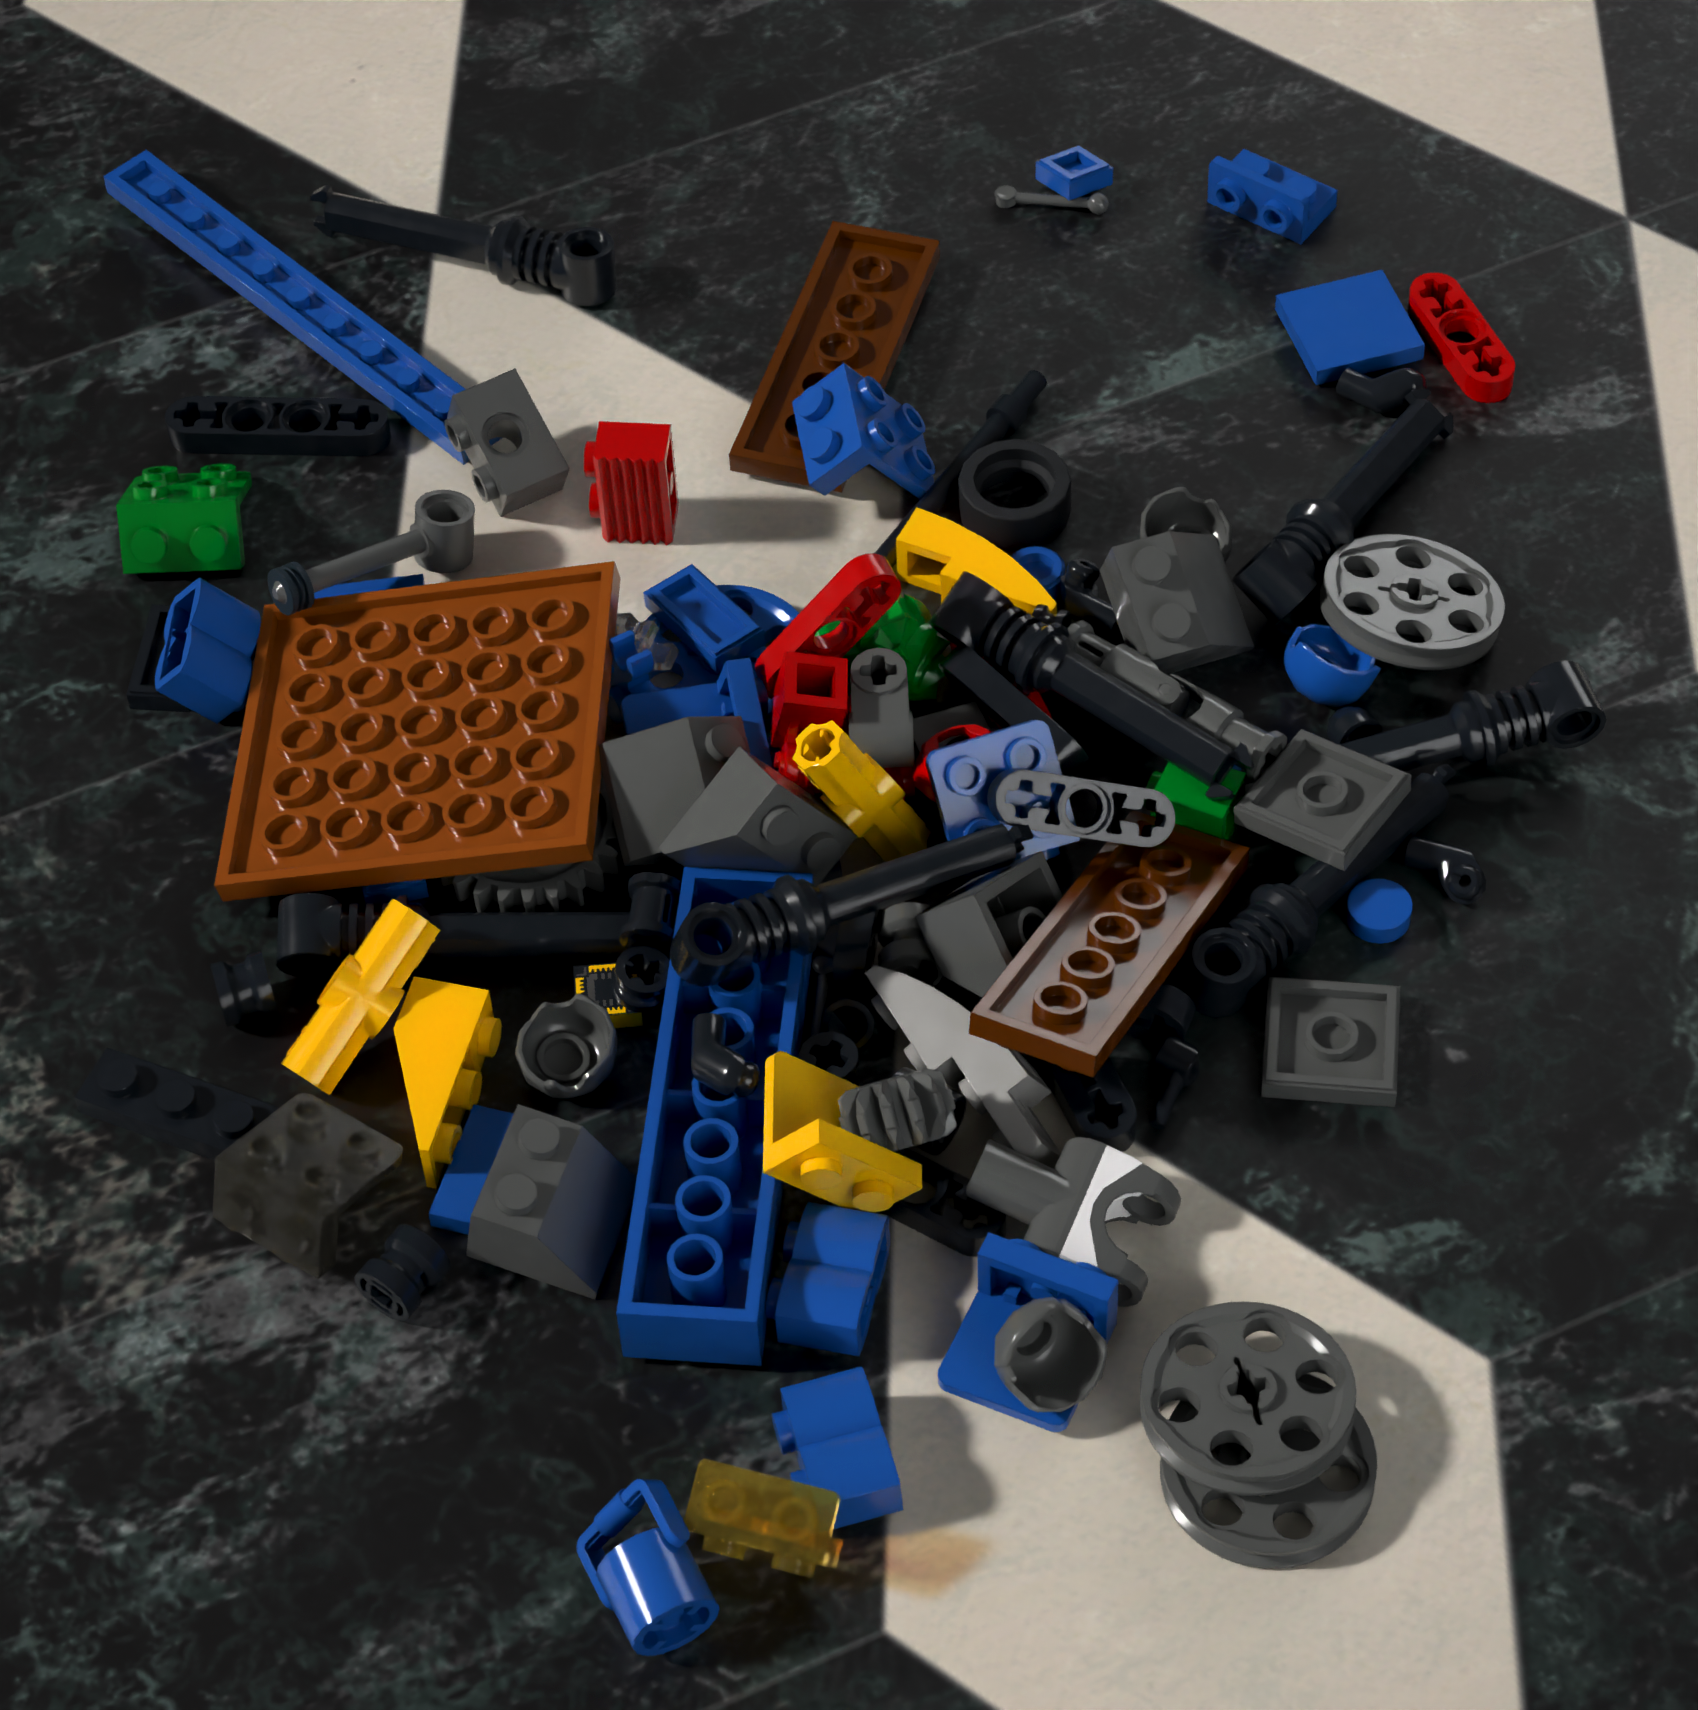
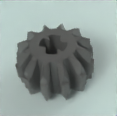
M933 1069L911 1072L845 1091L838 1099L841 1114L839 1122L842 1129L891 1151L902 1150L948 1136L957 1126L953 1110L956 1109L951 1088H947L943 1073Z

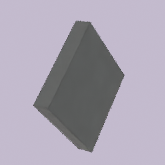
M1301 729L1234 807V823L1345 871L1411 791V774Z
M1269 977L1261 1097L1395 1107L1398 1072L1400 986Z

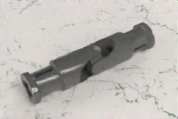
M1080 620L1068 627L1069 638L1073 640L1075 651L1078 655L1233 750H1236L1240 742L1245 744L1249 749L1255 767L1251 771L1238 762H1235V765L1246 771L1247 778L1251 782L1255 783L1287 746L1285 734L1277 730L1270 733L1245 720L1244 713L1225 700L1175 674L1167 675L1163 673L1149 657L1126 644L1115 646L1095 635L1093 627L1089 623ZM1191 698L1201 704V707L1191 717L1186 718L1187 706Z

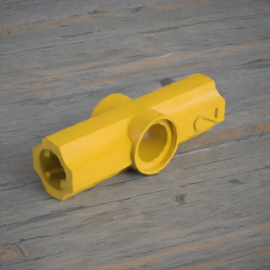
M833 720L819 725L811 723L796 738V752L792 757L798 768L823 793L819 797L822 802L857 835V838H863L884 862L927 848V840L931 831L925 826V822L914 812L911 806L902 799L906 793L867 753L863 754Z
M391 899L354 956L349 954L335 971L317 1000V1004L320 1005L287 1051V1055L281 1064L330 1095L367 1039H374L393 1014L405 993V990L402 989L403 985L424 958L440 929L412 909L395 899Z

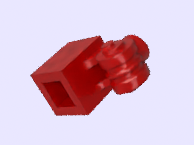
M785 651L772 695L771 747L782 748L781 752L775 753L774 767L778 768L780 774L812 795L815 793L823 794L798 768L792 757L796 752V738L811 723L819 725L833 720L842 728L847 713L848 658Z

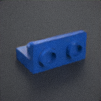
M1243 149L1232 161L1216 156L1209 163L1208 203L1298 244H1302L1336 208L1338 190L1246 149Z

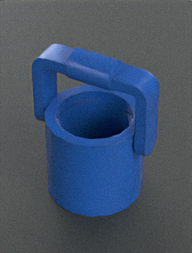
M636 1479L627 1488L621 1489L594 1517L593 1523L581 1534L577 1541L578 1556L601 1602L608 1609L615 1612L632 1648L638 1655L643 1656L664 1654L696 1639L715 1621L720 1608L686 1544L690 1538V1533L669 1491L662 1481L650 1479ZM647 1503L659 1528H653L634 1535L620 1543L606 1555L602 1548L610 1538H614L642 1510V1506Z

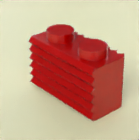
M599 421L596 441L586 442L584 474L585 477L596 478V483L592 482L590 487L589 513L591 518L601 519L602 535L606 542L609 543L613 539L619 543L628 540L631 544L637 540L642 544L650 540L654 545L660 541L665 545L673 542L679 499L671 433L672 424Z

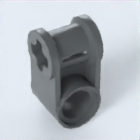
M867 649L857 655L850 669L851 713H848L849 738L863 754L867 753L882 768L914 767L912 711H909L908 676L905 660L898 653L890 649Z

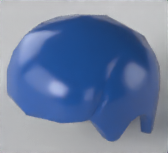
M1310 624L1305 627H1297L1289 639L1284 652V667L1293 687L1316 704L1330 707H1340L1357 701L1368 691L1381 670L1380 667L1375 665L1376 658L1356 649L1342 639L1331 626Z

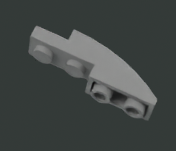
M877 965L866 971V976L878 992L871 999V1002L882 1019L893 1030L901 1027L911 1044L904 1048V1052L917 1071L933 1069L942 1072L946 1084L955 1090L960 1088L977 1112L981 1115L987 1111L990 1113L999 1127L992 1134L995 1142L1054 1169L1061 1152L1031 1109L1052 1092L1032 1065L1016 1050L1003 1048L996 1043L969 1034L971 1012L934 987L906 974Z

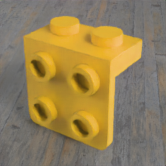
M783 1051L768 1057L765 1061L764 1174L840 1207L871 1213L887 1210L897 1201L922 1189V1164L841 1128L838 1099L845 1091L860 1086Z

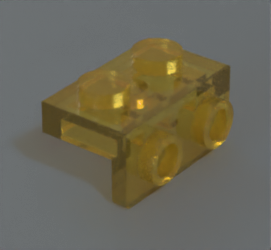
M702 1459L699 1462L684 1522L689 1531L705 1535L702 1550L744 1560L747 1546L774 1553L771 1564L772 1568L813 1578L816 1564L831 1568L837 1567L843 1540L831 1537L841 1500L837 1492L709 1459Z

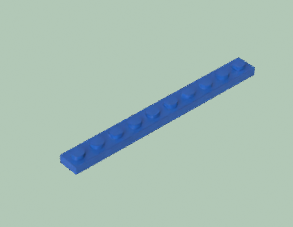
M143 151L103 176L109 195L464 465L470 461L465 450L458 452L453 447L444 421L448 419L447 415L452 395L466 390L464 387L149 151ZM496 437L489 440L490 445L492 446L494 443L502 439V437Z

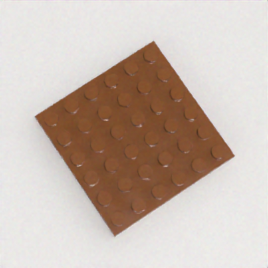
M615 561L316 598L312 607L289 616L284 615L275 604L264 605L214 884L221 900L224 902L593 861L602 773L599 745L605 742L613 661L608 640L615 637L621 580Z

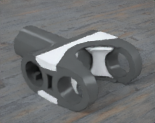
M1083 1137L1072 1138L1065 1143L1054 1169L988 1139L963 1194L1028 1224L1029 1227L1023 1240L1033 1243L1042 1252L1072 1263L1085 1262L1092 1264L1104 1271L1107 1276L1118 1279V1307H1129L1139 1303L1146 1290L1148 1278L1137 1264L1127 1259V1253L1116 1247L1108 1236L1105 1224L1112 1221H1127L1137 1224L1138 1221L1149 1225H1167L1175 1219L1181 1203L1178 1190L1163 1175L1126 1153L1094 1139ZM1146 1196L1152 1197V1198H1154L1155 1200H1157L1158 1202H1155V1201H1153V1200H1150V1199H1148Z

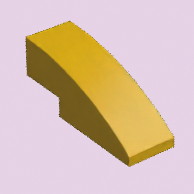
M916 507L896 538L898 580L941 594V603L962 572L966 571L993 586L1006 596L1014 606L1026 611V614L1032 615L1038 604L1047 605L1050 613L1057 614L1056 601L1039 581L1015 559L982 536L949 519Z

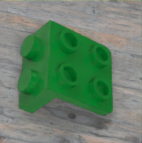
M225 463L204 466L200 469L201 473L178 474V469L174 466H154L142 470V476H138L132 481L116 504L123 574L241 570L245 564L240 505L252 486L251 473L247 471L236 472L235 465Z

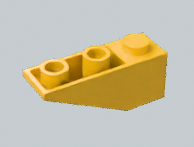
M414 976L393 1029L427 1187L437 1189L446 1164L452 1163V1155L462 1136L460 1124L465 1111L471 1110L473 1105H477L482 1088V1074L480 1071L485 1057H494L498 1050L502 1024L499 1018H494L489 990Z

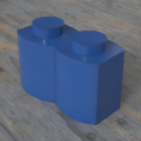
M200 577L174 597L164 628L165 646L161 652L155 673L156 691L216 724L232 712L238 713L243 710L247 704L252 676V661L255 659L260 632L261 617L259 611Z
M808 1202L800 1222L790 1221L783 1246L784 1262H789L784 1278L774 1277L772 1279L766 1303V1317L775 1320L778 1342L853 1356L860 1355L868 1333L874 1301L879 1291L890 1249L888 1215Z
M863 1367L780 1388L783 1411L772 1413V1421L782 1455L795 1452L801 1469L790 1473L791 1484L800 1515L813 1512L819 1531L823 1533L902 1511L903 1501L900 1480Z

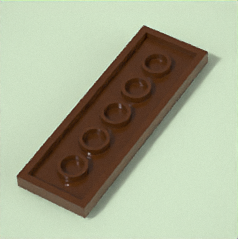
M832 221L730 450V471L809 486L792 401L843 363L863 377L871 376L885 390L940 259V240ZM847 480L832 491L842 493Z
M1131 810L1124 821L1138 824L1139 835H1141L1144 825H1154L1156 817ZM1178 824L1174 825L1173 831L1164 842L1153 847L1106 842L971 1011L969 1034L996 1043L1003 1048L1016 1050L1056 1064L1065 1070L1094 1077L1246 871L1250 848Z

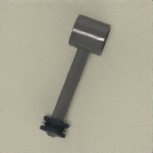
M435 490L425 493L416 501L415 523L410 526L409 532L307 570L297 562H291L272 569L268 573V587L271 597L277 608L284 615L289 616L312 607L315 592L414 556L415 561L421 567L432 572L454 573L461 571L469 566L473 560L475 505L469 497L457 491Z

